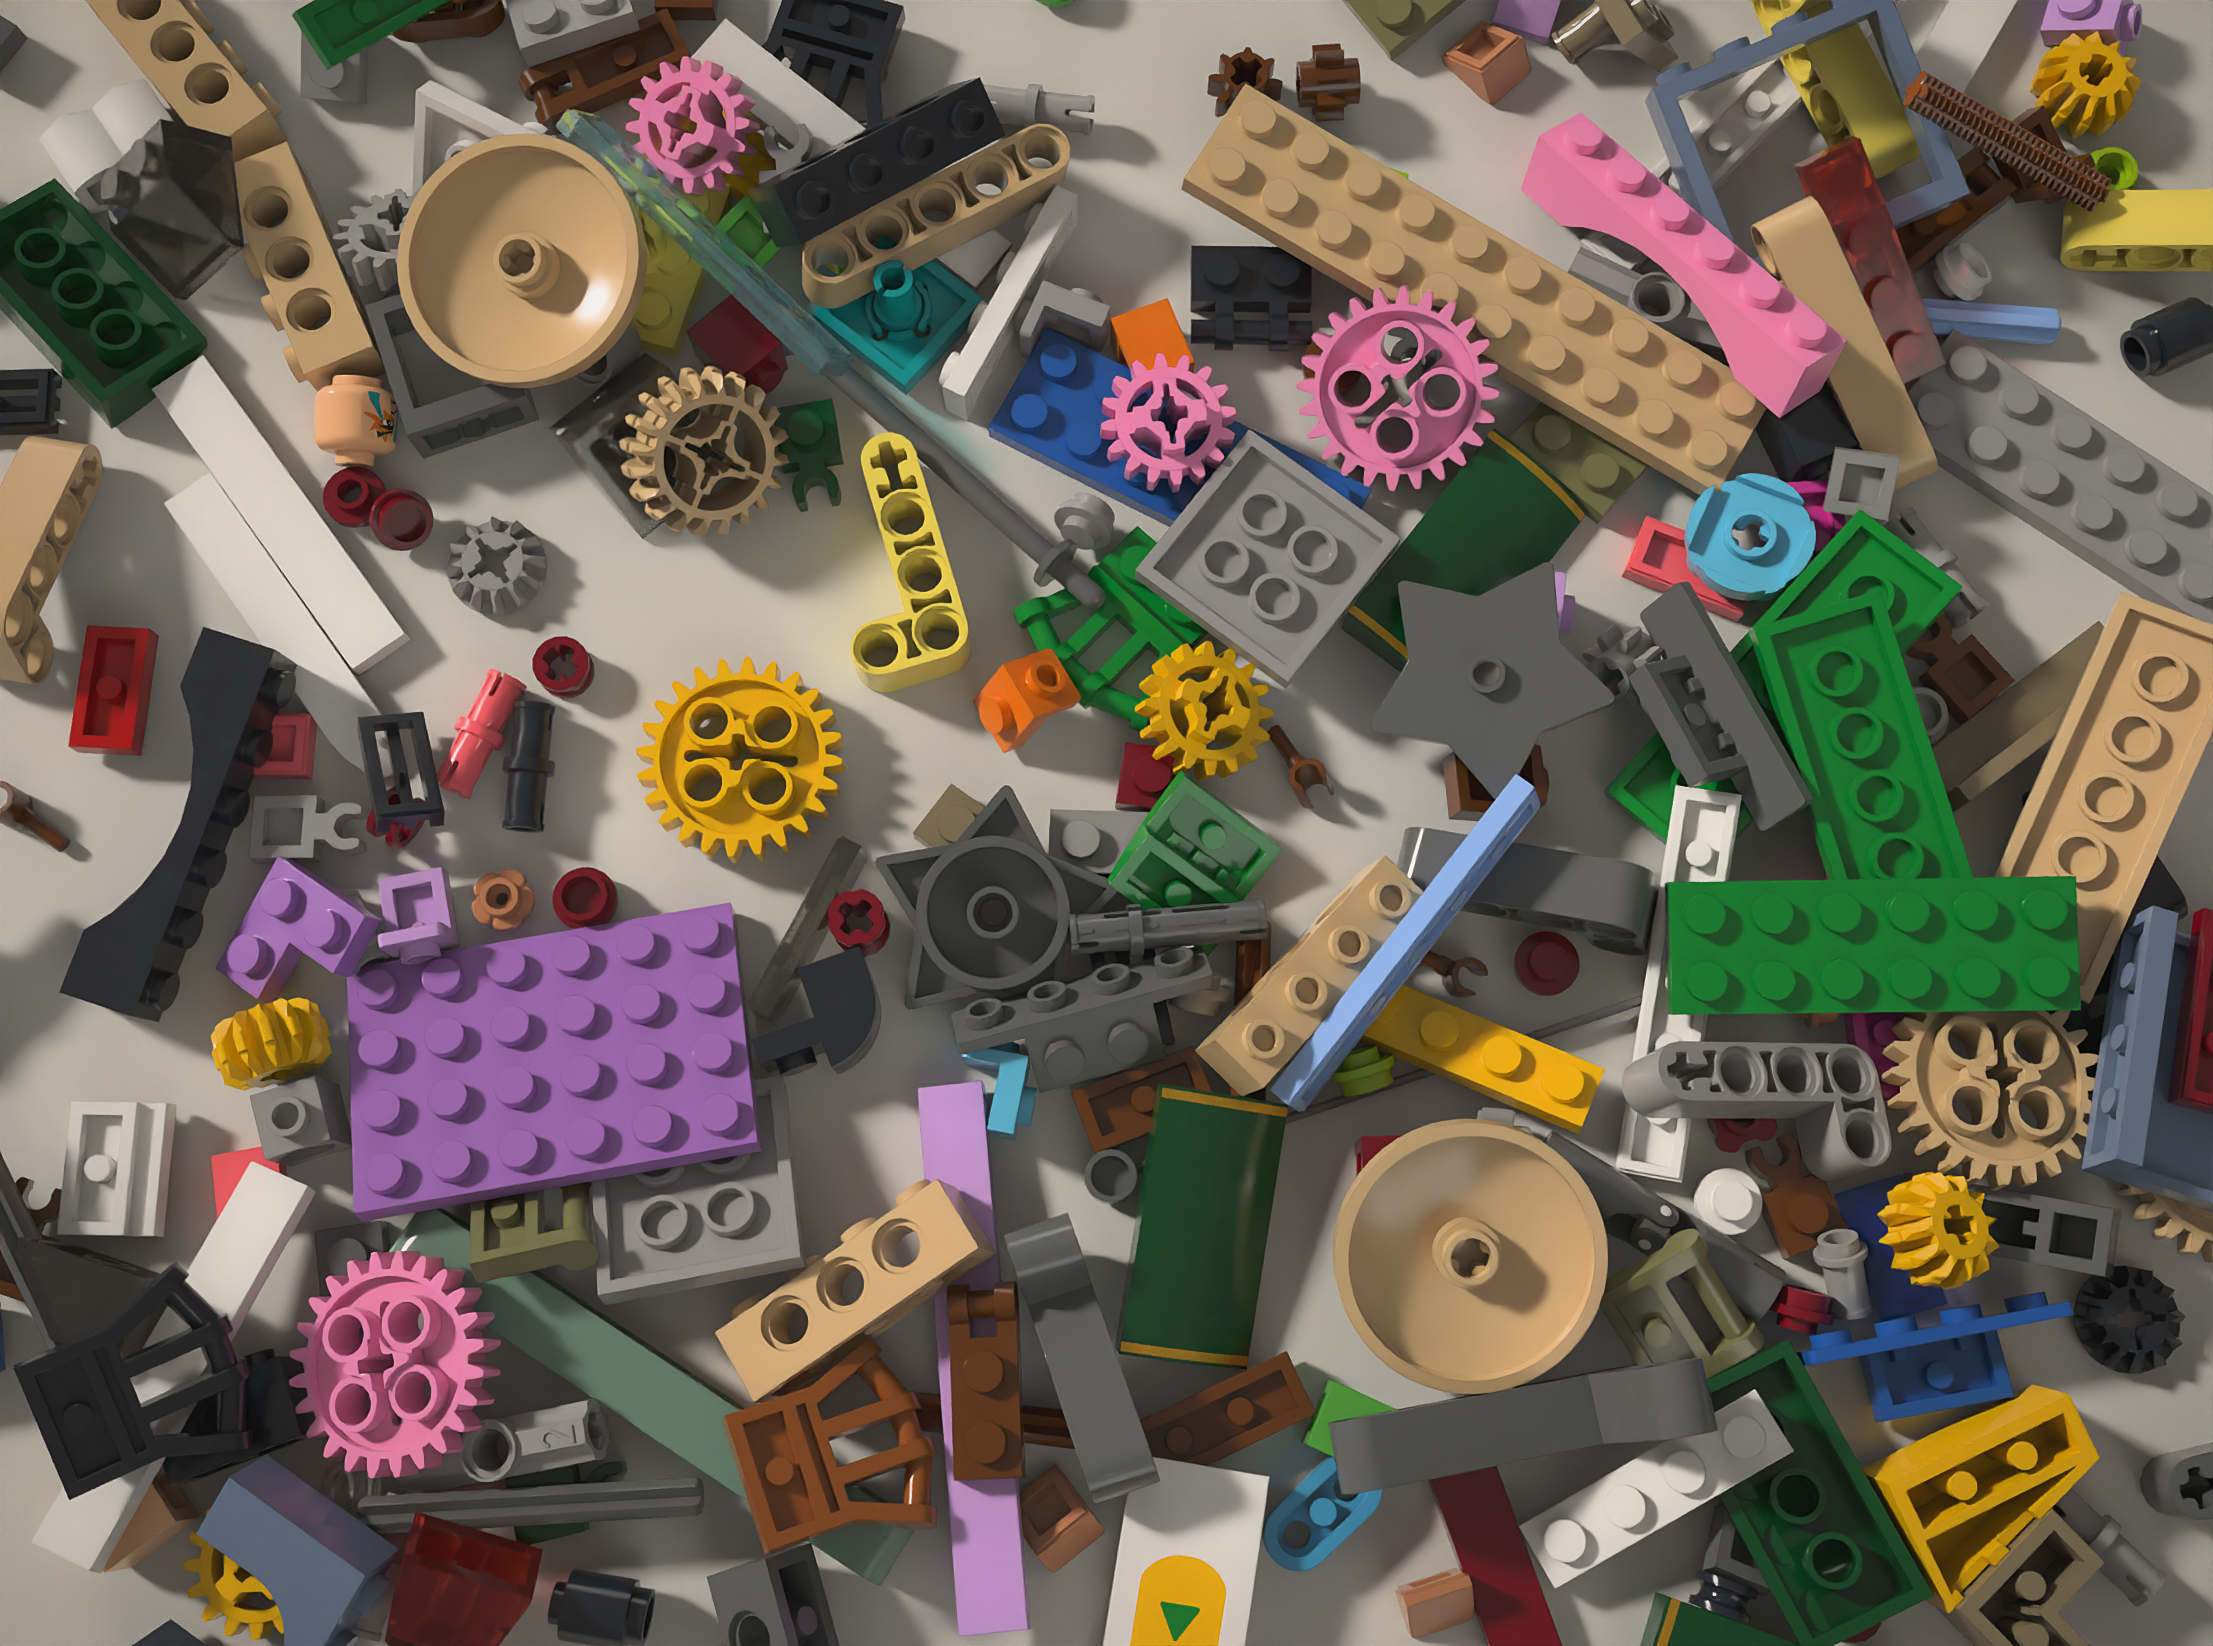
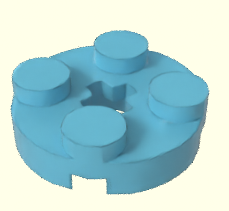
M1748 473L1737 475L1735 480L1723 482L1718 493L1714 492L1716 483L1705 490L1695 502L1684 533L1687 567L1707 587L1723 596L1747 601L1754 599L1758 601L1772 600L1782 590L1789 587L1805 570L1816 542L1814 522H1810L1809 514L1803 507L1805 501L1789 484L1764 474ZM1748 523L1755 524L1760 527L1758 537L1767 543L1762 548L1753 547L1751 550H1745L1739 547V540L1732 537V530L1744 531Z

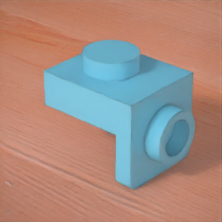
M1015 1042L962 1054V1059L966 1065L999 1071L987 1130L990 1136L1009 1140L1016 1139L1018 1125L1030 1127L1037 1097V1088L1026 1086L1031 1065L1029 1056L1018 1054L1020 1045Z

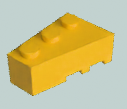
M2031 1384L2015 1392L2014 1397L2003 1398L1863 1467L1862 1470L1934 1595L1924 1601L1949 1614L1964 1599L1960 1593L1988 1564L1995 1567L2010 1552L2006 1546L2033 1518L2041 1520L2100 1457L2070 1395Z

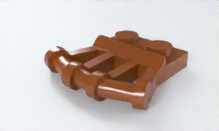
M872 1337L860 1344L812 1386L727 1414L723 1418V1426L765 1556L824 1534L834 1533L849 1525L896 1526L903 1529L917 1530L937 1527L938 1509L935 1506H931L932 1457L937 1454L932 1436L924 1437L916 1414L921 1409V1405L916 1391H908L878 1356L882 1349ZM857 1373L880 1399L879 1402L823 1421L818 1409V1405ZM891 1422L899 1446L841 1467L837 1466L829 1441L881 1423ZM899 1468H905L904 1504L849 1501L845 1487Z

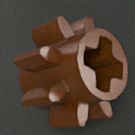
M1340 43L1312 45V59L1310 61H1297L1296 95L1298 107H1312V115H1315L1316 122L1344 120V107L1351 104H1359L1361 93L1358 58H1344V49L1341 50Z
M1246 47L1244 52L1237 53L1231 58L1225 54L1220 55V74L1209 75L1207 94L1218 97L1216 100L1215 116L1218 118L1227 113L1245 84L1274 101L1280 100L1283 81L1272 78L1275 60L1273 58L1264 60L1258 54L1253 53L1251 47Z

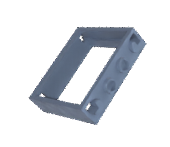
M1831 0L1829 2L1831 10L1810 19L1806 11L1793 14L1771 27L1773 35L1753 44H1750L1747 36L1736 39L1713 52L1715 60L1696 69H1692L1690 62H1685L1664 71L1656 77L1658 85L1652 87L1645 103L1686 203L1734 244L1735 241L1678 101L1867 19L1902 105L1907 96L1904 91L1912 82H1915L1922 70L1894 0ZM1902 105L1932 183L1831 225L1843 252L1955 205L1970 194L1944 127L1938 126V123L1934 124L1932 120H1927L1926 116L1922 117L1920 113L1917 114L1914 110H1910L1908 106L1904 107ZM1759 256L1753 258L1756 263L1765 269Z

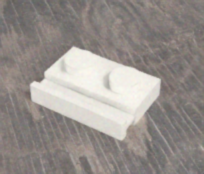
M71 1101L57 1235L164 1237L177 1105L167 1102Z

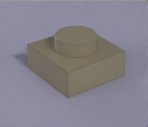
M951 783L914 830V838L927 848L954 844L984 809V806Z

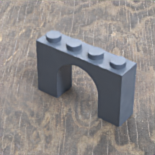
M267 1454L228 1478L196 1533L252 1574L267 1588L275 1600L282 1617L285 1638L284 1646H355L358 1636L351 1632L360 1615L363 1618L368 1616L387 1593L392 1581L385 1576V1573L399 1552L397 1547ZM170 1619L132 1646L207 1645Z

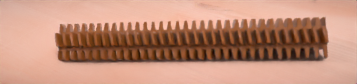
M1921 71L1915 82H1912L1904 91L1907 94L1902 103L1904 107L1908 106L1910 110H1914L1917 114L1920 113L1922 117L1926 116L1927 120H1932L1934 124L1938 123V126L1944 127L1945 130H1950V133L1961 137L1964 141L1967 140L1969 144L1973 143V146L1979 147L1980 150H1985V153L1996 157L1997 160H2002L2004 164L2008 163V166L2019 170L2022 174L2025 173L2027 177L2042 183L2043 186H2047L2050 190L2053 189L2055 193L2070 199L2071 202H2075L2083 209L2093 212L2099 202L2105 203L2109 194L2107 188L2112 181L2109 177L1952 88L1931 74Z

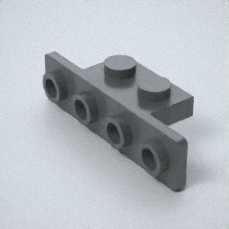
M1687 581L1676 583L1640 613V619L1655 646H1661L1663 650L1660 653L1663 660L1643 664L1628 678L1640 698L1643 710L1652 719L1671 753L1673 764L1682 773L1688 786L1693 788L1731 778L1737 791L1742 795L1741 798L1761 831L1773 829L1812 802L1813 797L1691 584Z
M1202 946L1191 948L1172 947L1161 951L1154 958L1128 965H1105L1095 970L1091 975L1065 982H1042L1032 987L1028 992L1010 997L979 999L970 1003L965 1009L953 1012L951 1017L960 1054H968L1025 1038L1039 1093L1166 1059L1153 1003L1211 988L1215 985V980Z

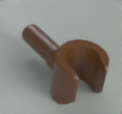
M1279 725L1271 727L1267 733L1270 735L1269 738L1287 762V766L1290 769L1289 781L1299 803L1304 808H1313L1306 790L1315 784L1326 786L1330 795H1334V787L1324 765L1319 760L1305 759Z
M0 781V787L6 790L8 795L5 805L0 808V823L7 827L20 826L25 830H29L58 852H63L69 846L70 840L41 820L32 811L33 803L28 794L5 781Z
M1429 950L1421 960V963L1442 976V984L1445 990L1451 996L1457 998L1476 995L1474 991L1464 988L1460 984L1458 973L1461 967L1467 968L1471 973L1480 977L1488 975L1486 965L1474 957L1453 961L1444 955H1439Z

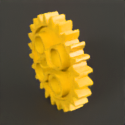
M745 657L740 673L732 674L726 661L720 659L717 667V677L709 679L699 667L694 668V678L697 686L689 690L683 684L674 681L672 687L679 700L674 705L656 700L654 705L663 717L662 723L651 722L643 723L642 725L646 735L655 741V745L642 746L636 749V754L641 761L653 765V767L637 774V778L643 787L657 788L644 799L646 804L652 811L667 808L658 822L666 832L682 825L678 840L685 848L690 847L702 837L701 851L706 858L712 859L722 844L725 845L727 856L732 863H738L743 847L750 846L759 862L764 861L766 843L773 840L784 853L789 852L787 833L794 830L799 835L809 839L812 835L805 821L809 814L825 820L829 817L825 806L819 800L820 797H839L841 793L838 784L827 777L830 774L844 772L846 769L842 758L828 754L844 746L841 733L825 732L837 721L832 709L816 711L823 700L817 688L800 695L804 682L798 672L793 673L781 683V671L777 662L771 661L763 674L757 675L751 657ZM720 716L728 719L727 727L720 736L715 739L698 737L701 724L708 718ZM782 719L792 724L789 734L779 742L770 743L760 739L762 729L773 720ZM748 749L753 759L744 760L742 770L735 771L730 761L738 760L741 750ZM689 753H702L704 756L711 757L695 759L692 762L686 761V756ZM789 758H796L798 760L794 767H783L778 763L770 762L784 761ZM706 777H717L722 780L721 790L713 799L702 802L693 799V789L700 780ZM770 780H779L786 784L785 794L774 804L764 805L755 801L757 789L763 783Z

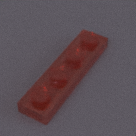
M1851 136L1795 164L1794 166L1806 197L1812 196L1817 200L1832 227L1903 384L1946 364L1861 139Z

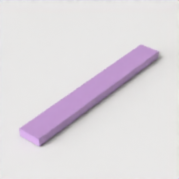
M982 1081L917 1088L924 1180L929 1179L932 1183L939 1179L956 1187L996 1252V1255L952 1285L969 1284L971 1291L994 1289L995 1283L1002 1282L990 1138L987 1130L988 1114L985 1084ZM946 1288L933 1297L958 1634L961 1637L1031 1629L1018 1478L954 1481L950 1339ZM996 1317L973 1318V1338L997 1337Z

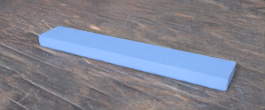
M1517 774L1514 775L1272 1086L1271 1092L1298 1112L1306 1110L1541 807L1540 801L1533 785Z

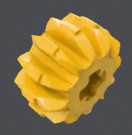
M2098 31L2087 36L2085 40H2082L2073 33L2069 38L2064 39L2059 47L2054 46L2052 50H2048L2038 64L2037 74L2032 79L2029 90L2030 93L2039 97L2035 107L2044 106L2047 114H2050L2052 117L2051 122L2054 128H2058L2061 125L2068 126L2072 140L2082 136L2086 130L2097 138L2100 134L2107 132L2112 124L2115 125L2118 121H2122L2132 109L2133 97L2139 91V85L2142 82V79L2132 74L2137 58L2121 57L2119 54L2121 40L2109 46L2104 45Z
M300 997L288 1001L280 998L272 1003H259L254 1008L237 1011L233 1017L223 1019L210 1035L214 1050L211 1051L217 1071H221L225 1085L244 1091L254 1087L263 1089L272 1084L285 1083L289 1079L305 1076L308 1071L320 1068L332 1053L328 1040L331 1034L326 1018L321 1017L317 1003Z
M1926 1172L1913 1176L1912 1180L1898 1184L1893 1190L1887 1192L1890 1205L1885 1206V1209L1876 1215L1888 1227V1233L1878 1242L1892 1246L1895 1254L1891 1268L1903 1271L1908 1270L1911 1285H1922L1924 1287L1933 1285L1934 1288L1942 1287V1289L1946 1290L1963 1286L1964 1282L1971 1281V1278L1979 1277L1983 1272L1990 1270L1987 1255H1990L1991 1252L2000 1246L1989 1235L1988 1228L1997 1218L1984 1214L1981 1207L1985 1193L1968 1192L1964 1176H1944L1941 1172L1935 1174L1933 1172Z

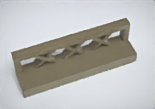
M2100 621L2096 622L1932 747L1953 812L1970 802L2056 736L2104 629Z

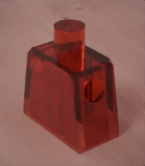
M416 1511L398 1569L385 1642L388 1646H499L527 1610L533 1599L543 1549Z

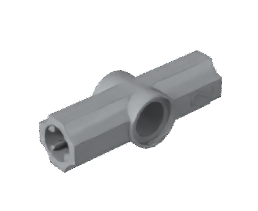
M589 1399L511 1416L480 1420L482 1427L479 1431L459 1432L464 1444V1449L461 1452L442 1454L441 1466L419 1469L418 1474L397 1477V1481L403 1485L407 1494L434 1493L602 1460L606 1458L607 1445L611 1440L608 1416L602 1411L598 1399ZM501 1433L506 1437L509 1445V1455L505 1463L499 1458L497 1452V1441Z

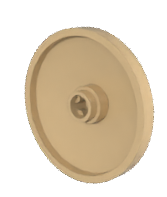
M509 134L486 139L467 147L442 164L422 186L410 206L400 234L397 256L398 283L401 297L413 326L425 343L444 361L467 375L486 383L509 388H534L555 384L581 373L600 360L617 343L632 321L644 289L647 267L646 240L643 226L630 196L621 183L600 162L577 146L557 138L538 134Z
M1454 1119L1432 1123L1412 1130L1384 1147L1361 1170L1349 1188L1338 1214L1333 1237L1332 1259L1337 1290L1345 1312L1364 1344L1377 1358L1403 1377L1425 1387L1455 1394H1484L1511 1389L1533 1380L1557 1365L1572 1351L1591 1325L1604 1293L1608 1273V1245L1604 1222L1589 1187L1579 1173L1558 1152L1534 1135L1511 1125L1484 1119Z

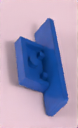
M2045 1291L2005 1298L2003 1300L2007 1312L1983 1316L1980 1304L1939 1311L1942 1324L1918 1329L1915 1316L1875 1323L1874 1327L1877 1337L1857 1341L1852 1340L1850 1329L1811 1335L1809 1339L1812 1349L1796 1353L1804 1366L1859 1356L1875 1422H1884L2014 1397L1997 1330L2075 1314L2071 1301L2048 1304Z

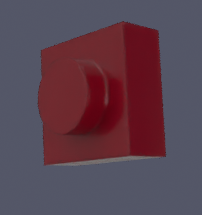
M1125 742L1115 808L1136 812H1150L1177 776L1173 774L1175 758L1169 754L1156 761L1152 756L1157 748L1156 746Z

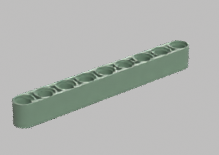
M443 1208L420 1211L414 1214L389 1252L396 1253L397 1250L420 1251V1256L443 1257V1269H463L465 1274L460 1288H480L483 1291L479 1300L472 1308L474 1312L494 1313L495 1318L486 1326L487 1328L593 1399H598L599 1403L748 1501L722 1422L725 1415L745 1409V1407L538 1270L476 1283L469 1264L470 1225ZM860 1483L845 1487L848 1499L851 1502L889 1503ZM849 1525L834 1533H827L808 1540V1542L862 1578L881 1586L915 1529H903L896 1526Z

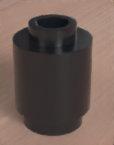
M2188 297L2133 322L2130 330L2124 332L2120 339V350L2127 367L2140 377L2149 374L2158 377L2213 353V307L2205 304L2198 298Z
M574 1569L567 1582L557 1581L554 1586L548 1610V1624L558 1625L557 1637L560 1641L591 1646H628V1644L644 1646L653 1617L655 1589L640 1587L639 1579Z

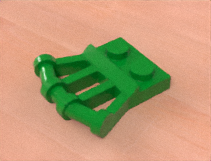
M1136 526L1098 565H1094L1087 575L1103 588L1106 599L1096 613L1067 642L1061 643L1050 619L1083 604L1066 589H1062L1047 597H1037L1028 600L1014 610L1013 615L1021 629L1027 628L1037 651L1049 648L1055 652L1081 696L1078 703L1084 709L1091 706L1131 722L1130 729L1140 732L1150 724L1149 717L1135 713V706L1143 700L1150 698V696L1143 692L1139 699L1113 689L1111 686L1147 649L1158 657V661L1165 655L1171 657V653L1183 644L1188 643L1193 649L1209 632L1135 579L1136 568L1157 544L1139 526ZM1118 621L1133 636L1098 671L1093 674L1090 673L1077 660Z

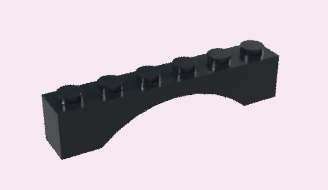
M203 627L180 684L189 713L193 744L191 786L181 822L164 856L143 884L113 912L83 930L59 993L132 1017L159 1022L163 1011L173 1004L180 987L178 971L187 949L195 945L203 929L204 917L201 912L210 889L217 886L224 875L227 865L225 850L233 829L241 825L248 813L250 806L248 790L254 777L253 769L254 767H262L268 760L273 747L272 722L275 715L279 713L280 708L288 705L295 691L296 676L294 671L297 664L277 650Z

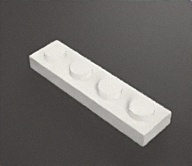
M1055 185L1046 203L1037 202L1032 208L1024 227V235L1027 237L1018 253L1010 251L1003 259L996 276V285H998L996 292L989 303L981 301L978 304L968 325L967 333L971 336L961 354L953 351L943 366L939 384L943 388L946 411L968 421L1016 335L1013 328L1022 302L1025 298L1034 300L1042 281H1046L1078 224L1077 194Z
M1753 1390L1715 1412L1717 1431L1669 1439L1520 1525L1522 1533L1554 1588H1558L1794 1452L1757 1391Z

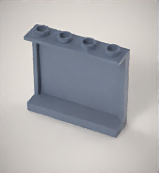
M2153 905L2128 918L2114 950L2081 1170L2213 1212V1114L2167 1103L2190 935L2176 931L2179 913Z

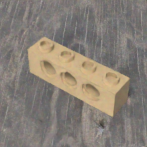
M85 0L219 168L288 140L274 119L282 113L278 104L260 82L249 87L241 76L248 72L247 67L226 40L218 45L213 43L208 34L215 29L193 0H188L184 4L179 0Z
M284 142L218 169L228 192L219 196L220 203L233 228L236 231L242 228L249 243L240 246L242 256L255 280L258 281L264 278L270 294L261 297V301L274 328L278 332L284 329L291 345L283 348L282 351L296 380L299 383L308 380L318 392L321 388L332 385V377L358 375L375 378L385 374L386 370L367 313L351 276L348 277L345 274L333 240V233L307 172L289 144ZM286 217L281 224L270 228L276 220ZM308 267L301 276L290 279L298 269ZM330 317L326 325L319 329L311 330L318 320Z
M1386 855L1361 869L1195 1051L1241 1096L1264 1088L1321 1025L1423 894V891Z
M925 1179L909 1186L896 1197V1208L877 1221L874 1217H870L854 1224L841 1235L840 1240L843 1243L841 1246L823 1258L820 1255H815L805 1259L806 1267L792 1269L786 1273L785 1278L788 1281L786 1284L768 1296L765 1293L756 1294L738 1304L731 1311L730 1315L733 1320L717 1330L715 1334L754 1403H763L800 1390L843 1360L870 1337L874 1339L941 1293L948 1285L954 1284L996 1255L995 1250L956 1187L939 1179L932 1183L929 1179ZM915 1232L920 1241L919 1254L911 1264L903 1267L897 1257L898 1245L904 1236ZM859 1270L864 1279V1289L860 1298L853 1304L848 1305L843 1297V1284L849 1274ZM803 1308L808 1316V1328L803 1338L794 1343L788 1332L789 1320L795 1311Z

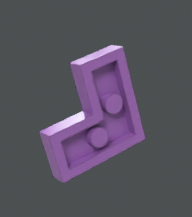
M278 856L215 969L256 999L275 1002L303 952L333 974L350 977L382 920L297 861Z

